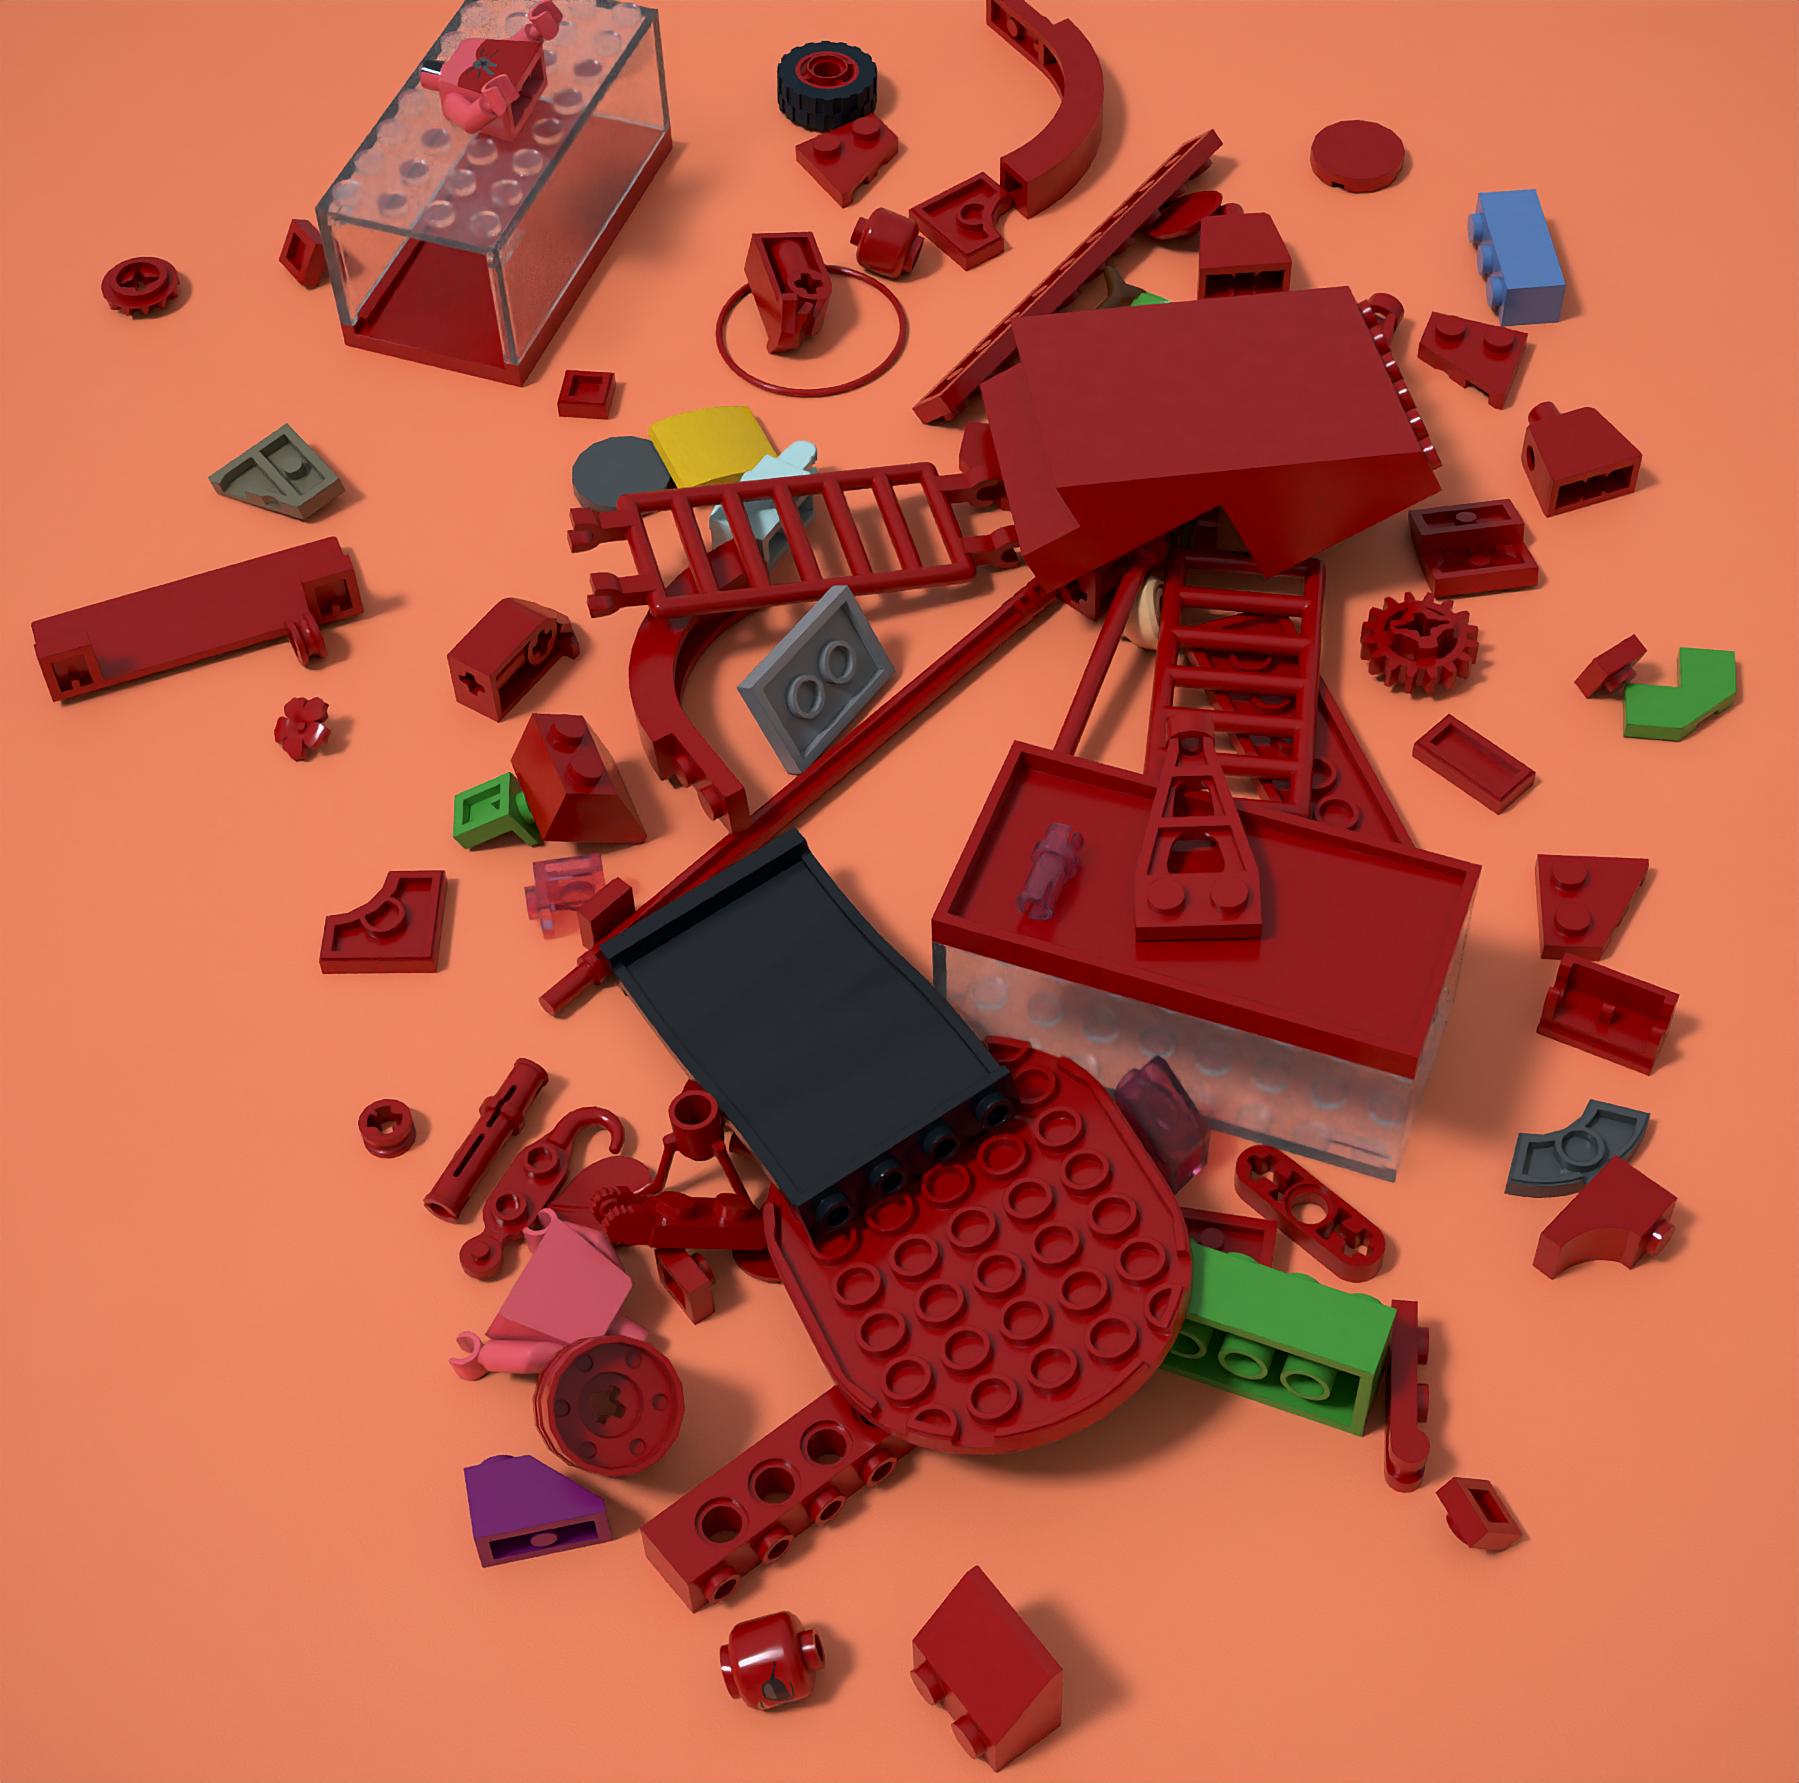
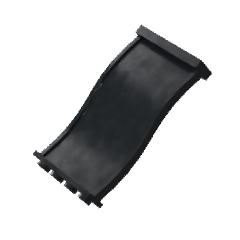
M795 827L598 946L617 986L625 996L630 998L647 1024L699 1090L710 1093L716 1099L722 1118L732 1128L802 1223L807 1236L813 1244L833 1231L842 1229L858 1215L885 1198L897 1194L904 1186L938 1164L947 1162L957 1152L990 1131L1002 1127L1009 1119L1023 1111L1009 1069L1005 1065L1000 1066L980 1039L943 996L861 915L810 851L806 839Z

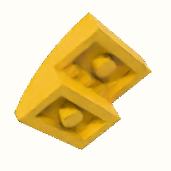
M718 406L688 411L650 424L647 431L677 488L739 482L744 473L748 470L752 471L766 454L778 458L748 406Z

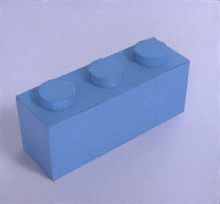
M1536 189L1478 193L1476 212L1468 216V238L1470 243L1477 244V269L1480 275H1486L1487 303L1489 307H1495L1500 326L1559 322L1566 283Z

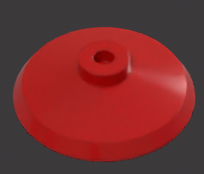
M1210 190L1180 197L1159 209L1162 213L1161 216L1151 225L1144 228L1143 232L1154 239H1169L1178 236L1180 238L1190 237L1200 231L1201 219L1206 216H1215L1219 212L1223 196L1220 192Z

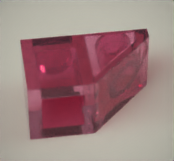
M1156 1054L1140 1070L1133 1068L1124 1075L1115 1089L1114 1097L1116 1098V1105L1175 1195L1208 1163L1211 1129L1167 1061Z

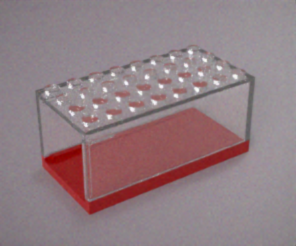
M542 0L464 1L314 208L346 346L522 388L673 148L658 9L639 6L632 2L615 0H552L563 14V19L558 23L559 31L557 36L552 40L544 39L542 44L548 85L512 142L479 131L475 134H469L456 124L448 122L443 116L439 91L428 90L422 87L420 79L421 69L426 59L448 62L464 39L500 40L513 37L526 24L531 23L528 19V14Z
M1014 740L931 918L933 987L953 1007L980 1041H983L989 1035L1011 1037L1029 1041L1032 1048L1055 1055L1058 1058L1066 1056L1086 1069L1098 1080L1114 1101L1395 1183L1457 995L1482 865L1233 799L1259 869L1262 937L1136 941L1134 872L1159 779ZM1177 790L1175 793L1173 816H1214L1210 792L1203 790ZM1213 840L1176 841L1172 846L1167 869L1170 874L1222 872L1225 865L1218 845Z

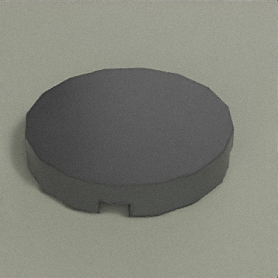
M635 436L610 437L596 442L578 456L572 467L574 495L583 508L591 507L600 512L618 511L616 502L624 494L673 489V479L653 442Z

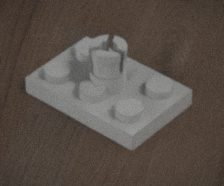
M848 585L832 586L738 685L737 690L786 772L789 774H801L817 759L896 670Z

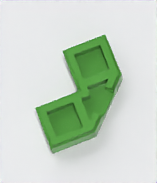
M1680 647L1676 659L1677 687L1625 683L1623 692V737L1680 741L1693 732L1696 725L1711 714L1718 715L1733 705L1737 692L1735 651Z

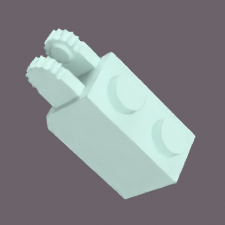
M798 440V442H793L792 445H789V448H786L778 458L766 454L752 471L748 470L744 473L739 482L819 473L816 467L812 466L818 460L817 447L811 441ZM813 495L794 497L805 530L815 520ZM772 499L743 502L762 558L767 562L769 573L790 549ZM716 505L711 512L708 523L711 530L713 549L733 539L722 505Z

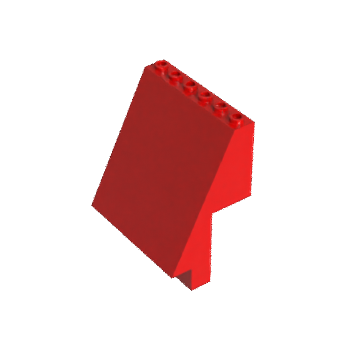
M1349 285L1009 318L1021 362L979 384L1021 554L1047 594L1219 505L1223 506L1267 580L1442 491L1434 470L1443 466L1429 438L1430 435L1416 409L1417 406L1404 382V377L1392 355L1391 348L1368 300L1365 299L1358 303Z

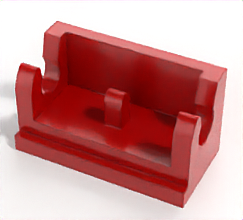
M1565 952L1558 968L1555 984L1553 987L1550 986L1547 992L1536 1033L1649 1076L1668 1035L1680 994Z

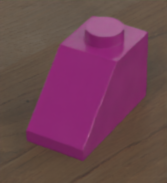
M529 1454L519 1457L497 1455L487 1458L479 1465L464 1468L473 1539L482 1568L613 1541L604 1499Z

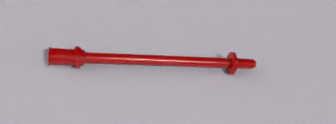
M1168 532L1126 553L1129 562L1054 746V751L1075 755L1149 567L1157 566L1163 562L1167 552L1164 543Z

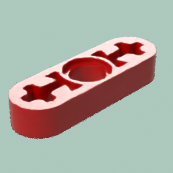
M1254 1145L1245 1149L1239 1155L1235 1167L1234 1188L1241 1200L1266 1220L1278 1221L1277 1229L1340 1279L1352 1283H1361L1371 1280L1379 1273L1383 1263L1386 1242L1383 1233L1375 1224L1281 1150L1269 1145ZM1252 1171L1259 1175L1265 1174L1267 1171L1274 1173L1273 1182L1265 1177L1257 1182L1252 1180ZM1279 1192L1284 1195L1280 1202L1277 1201ZM1311 1202L1320 1206L1324 1210L1326 1217L1318 1223L1306 1224L1297 1220L1291 1210L1299 1203ZM1337 1224L1340 1225L1339 1235L1334 1231ZM1361 1244L1367 1247L1366 1256L1359 1252L1351 1257L1345 1254L1346 1245L1352 1249L1359 1247Z

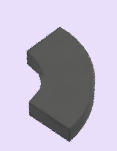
M1590 1099L1582 1116L1562 1130L1547 1134L1519 1133L1504 1193L1532 1198H1553L1579 1193L1615 1155L1627 1163L1631 1160L1644 1138L1651 1113Z

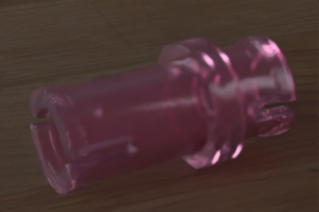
M1061 823L1049 825L1045 832L1044 840L1036 843L1030 855L1033 866L1015 903L1018 910L1024 913L1030 901L1034 902L1028 915L1032 919L1047 921L1053 917L1055 906L1066 881L1075 876L1080 866L1078 852L1084 845V838L1080 832L1076 831L1070 843H1067L1066 840L1072 829L1069 825Z

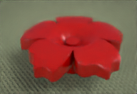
M304 697L292 698L284 706L286 717L281 716L277 720L274 729L275 742L282 744V749L295 761L306 759L308 747L315 750L321 744L328 743L331 730L320 723L328 719L327 709L329 704L319 697H314L310 700Z

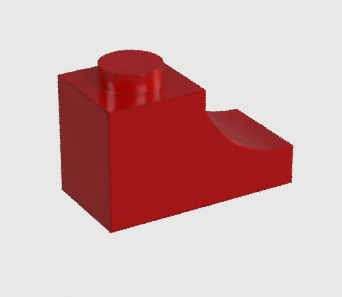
M1615 1155L1541 1232L1532 1266L1551 1280L1574 1265L1594 1260L1620 1262L1631 1270L1647 1252L1653 1257L1658 1255L1673 1236L1676 1226L1670 1223L1677 1197Z

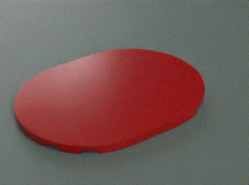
M993 1035L986 1036L981 1042L1000 1066L1005 1065L1011 1072L1023 1107V1111L1009 1119L1005 1125L990 1131L957 1152L947 1162L938 1164L904 1186L897 1194L880 1201L852 1219L842 1229L833 1231L814 1244L807 1236L802 1223L772 1181L767 1196V1203L763 1206L764 1233L774 1266L814 1347L839 1392L855 1410L885 1432L918 1446L956 1454L984 1455L1009 1453L1038 1447L1076 1433L1107 1416L1142 1387L1165 1359L1184 1323L1193 1285L1191 1242L1179 1203L1170 1186L1106 1089L1086 1069L1066 1056L1058 1058L1055 1055L1032 1048L1029 1041Z

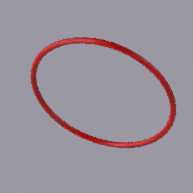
M825 265L827 272L857 278L882 292L894 306L899 318L900 327L894 349L877 368L851 382L820 389H794L766 383L746 373L729 356L723 342V325L729 310L735 302L751 290L749 283L737 290L723 306L716 323L715 336L718 350L725 363L738 376L752 385L788 396H825L861 386L885 371L897 358L904 345L907 333L906 316L895 295L876 279L853 269Z

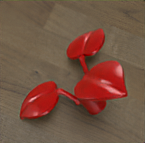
M688 1079L682 1093L676 1096L669 1106L668 1115L673 1133L665 1135L662 1139L664 1150L657 1175L653 1181L649 1169L642 1162L626 1156L607 1157L583 1169L556 1199L547 1204V1208L552 1209L556 1213L557 1218L562 1221L604 1232L601 1228L603 1223L599 1224L597 1220L595 1221L588 1209L590 1207L588 1201L592 1199L591 1195H594L596 1190H601L603 1186L607 1188L610 1185L612 1188L628 1186L634 1195L654 1196V1194L661 1192L665 1188L676 1151L694 1161H706L715 1156L734 1193L749 1199L752 1204L753 1202L727 1153L723 1127L724 1125L730 1126L720 1115L716 1099L710 1093L699 1090ZM753 1204V1206L756 1208V1210L763 1218L764 1204L762 1205L760 1210ZM767 1244L766 1248L762 1250H732L733 1259L744 1273L762 1281H781L768 1251Z

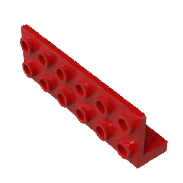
M331 536L39 619L31 623V628L36 642L33 646L52 700L57 702L287 635L284 621L291 619L295 623L300 622L303 618L302 614L307 612L313 615L319 626L364 613V608L349 554L343 555L337 537Z

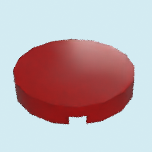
M1347 120L1326 126L1315 135L1311 146L1310 163L1316 176L1330 186H1333L1334 181L1338 184H1343L1344 191L1353 193L1373 192L1389 186L1396 180V175L1402 170L1404 164L1405 150L1402 140L1391 129L1375 122Z

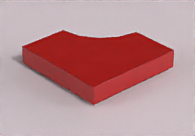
M981 172L909 209V218L917 222L919 232L961 268L968 271L1004 252V238L995 226L999 218L1012 208V195L985 172Z
M445 870L389 871L382 889L368 903L348 913L326 916L319 957L322 974L437 973L448 885Z

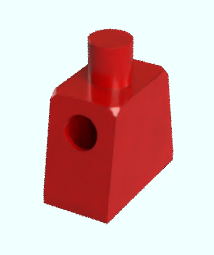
M1227 203L1221 206L1215 216H1206L1201 219L1196 300L1286 292L1290 290L1292 259L1269 214L1265 212L1244 213L1243 208L1239 204Z
M1546 401L1536 405L1528 415V422L1530 424L1526 427L1521 462L1546 518L1634 493L1643 455L1595 408L1587 406L1561 414L1553 402Z

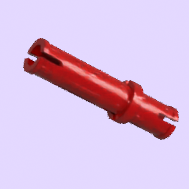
M526 1058L517 1059L513 1065L514 1067L496 1094L485 1098L479 1107L480 1118L460 1148L455 1152L452 1160L430 1193L423 1199L425 1208L435 1217L449 1223L456 1222L460 1212L488 1173L491 1165L509 1138L520 1134L526 1124L524 1115L542 1088L549 1082L548 1073L534 1061Z

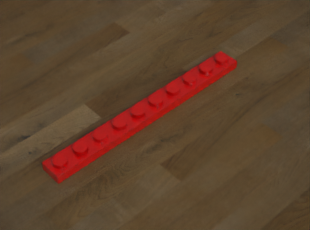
M1211 129L1183 143L913 406L912 410L920 421L925 424L939 417L949 421L962 413L970 405L967 397L973 391L974 393L981 391L979 384L998 375L995 369L1001 363L1005 365L1019 356L1009 318L1052 314L1056 309L1061 310L1074 302L1082 294L1079 286L1083 282L1088 283L1100 276L1108 266L1105 260L1110 255L1114 257L1130 247L1136 240L1132 234L1137 229L1140 231L1155 222L1162 214L1158 208L1162 204L1167 205L1173 202L1187 190L1184 182L1188 178L1192 180L1211 167L1213 162L1210 157L1223 145L1215 130Z

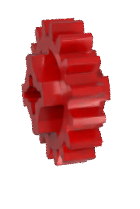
M1405 592L1404 602L1398 603L1393 598L1386 597L1383 610L1375 607L1369 610L1368 621L1362 624L1360 657L1361 660L1370 661L1368 669L1370 675H1377L1383 672L1386 674L1384 682L1386 687L1389 688L1399 681L1405 683L1404 690L1406 694H1411L1415 686H1423L1428 695H1433L1435 684L1441 683L1444 687L1451 690L1455 687L1456 676L1464 679L1469 677L1471 664H1476L1479 642H1477L1478 626L1468 625L1470 613L1467 610L1457 613L1452 612L1454 601L1451 599L1439 605L1434 603L1433 593L1427 592L1423 601L1415 600L1411 592Z

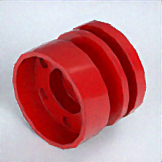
M624 1335L581 1338L557 1351L539 1373L532 1397L535 1427L547 1449L568 1466L609 1477L639 1473L661 1460L678 1438L685 1413L682 1382L670 1360L648 1342ZM610 1388L612 1391L609 1395V1401L617 1406L615 1413L612 1416L600 1415L595 1420L594 1416L597 1408L589 1403L590 1396L593 1392L604 1394Z

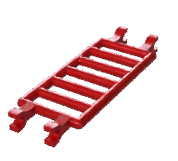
M919 462L629 493L618 498L616 502L618 511L597 513L590 508H571L569 517L573 530H567V540L571 553L589 551L600 543L627 540L638 575L617 577L609 572L590 573L589 582L593 594L587 595L586 602L591 618L611 615L620 608L648 605L650 613L654 618L665 620L819 601L832 586L848 585L853 596L857 597L965 584L972 582L976 578L977 570L975 566L993 564L994 567L999 569L1017 568L1019 560L1014 548L1020 547L1014 525L1001 527L989 535L964 537L951 504L968 502L969 505L974 507L992 506L994 499L988 486L998 485L999 476L993 463L975 466L966 473L939 476L934 464ZM921 484L952 564L923 566L893 486ZM872 489L902 570L873 572L844 491ZM823 495L852 576L823 579L794 497ZM772 499L801 582L772 585L743 502ZM722 505L750 588L720 591L692 508ZM671 510L698 594L668 597L641 514Z
M1219 505L1198 516L1195 548L1178 546L1170 549L1167 555L1143 774L1160 779L1167 753V720L1171 716L1183 711L1203 712L1213 719L1214 732L1293 739L1291 759L1216 753L1225 776L1290 782L1288 802L1233 797V799L1309 819L1326 565L1320 559L1308 558L1275 575L1304 579L1303 596L1185 586L1187 569L1263 575L1249 552L1216 550ZM1183 607L1301 617L1300 635L1181 625ZM1179 647L1299 657L1298 674L1294 676L1177 665ZM1175 687L1293 697L1296 698L1295 716L1288 717L1173 706Z

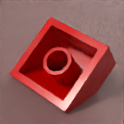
M532 713L510 762L543 841L644 843L648 835L615 760L583 715Z
M977 1564L965 1573L912 1640L914 1669L910 1671V1675L922 1697L931 1706H935L940 1702L953 1718L954 1722L951 1724L952 1731L965 1752L973 1759L982 1755L993 1771L997 1773L1061 1726L1063 1669Z

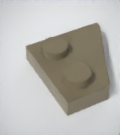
M288 423L208 477L218 495L303 520L346 491L339 477Z

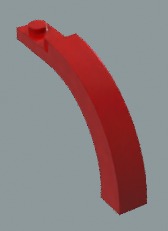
M986 0V25L1036 66L1049 79L1061 99L1060 107L1055 116L1036 137L1022 147L1000 157V186L1012 195V206L1028 220L1052 206L1075 187L1096 157L1103 128V72L1091 43L1082 31L1068 18L1053 25L1047 17L1042 16L1025 0Z
M734 539L719 545L708 553L720 591L750 588ZM763 559L768 572L767 562ZM690 567L685 569L667 586L666 592L668 597L698 594ZM757 609L665 620L654 618L650 610H648L636 634L628 667L629 690L643 749L650 765L661 781L676 775L685 788L693 786L698 793L700 804L711 821L719 819L734 837L753 827L745 788L690 722L682 710V700L688 678L704 651L731 625Z

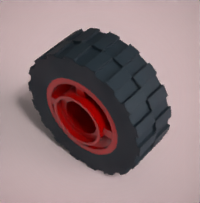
M844 42L805 43L804 46H797L791 49L790 53H785L781 58V63H778L777 102L782 114L785 113L787 115V119L790 121H795L805 128L811 127L822 131L824 129L834 130L858 118L865 117L873 113L876 108L877 65L872 61V57L868 53L865 54L861 51V48L849 46Z

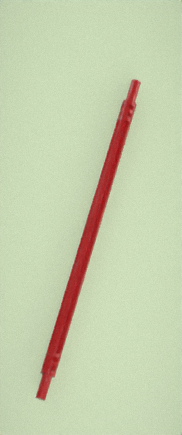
M1036 577L1029 581L1025 587H1022L1013 597L1005 601L998 610L751 815L752 828L734 837L729 833L619 926L614 927L603 939L597 941L589 951L577 958L578 966L539 997V1003L549 1015L554 1016L592 983L600 985L604 982L611 972L598 947L599 945L760 849L1012 635L1029 624L1031 619L1036 618L1045 608L1055 602L1056 593L1059 591V588L1047 594Z

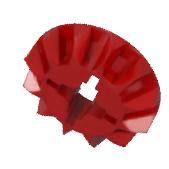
M136 257L125 260L111 268L102 280L101 290L111 310L122 309L127 316L132 315L136 311H143L147 315L149 309L154 307L165 309L167 300L178 297L177 286L180 284L175 267L168 261L156 257ZM139 281H143L146 289L137 291Z

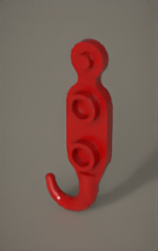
M597 1106L581 1107L566 1114L552 1131L533 1144L526 1146L516 1156L482 1209L485 1225L484 1231L480 1235L467 1240L459 1252L461 1267L467 1275L477 1279L489 1278L495 1275L501 1269L504 1262V1246L512 1240L523 1238L522 1230L525 1227L531 1230L536 1227L539 1222L537 1213L547 1208V1204L554 1200L567 1180L570 1172L573 1144L583 1129L590 1126L606 1128L611 1134L609 1151L612 1154H618L621 1151L625 1142V1128L618 1116L610 1110Z

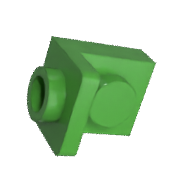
M511 772L455 795L453 838L464 849L496 838L511 830L528 846L540 842L541 835L518 779Z

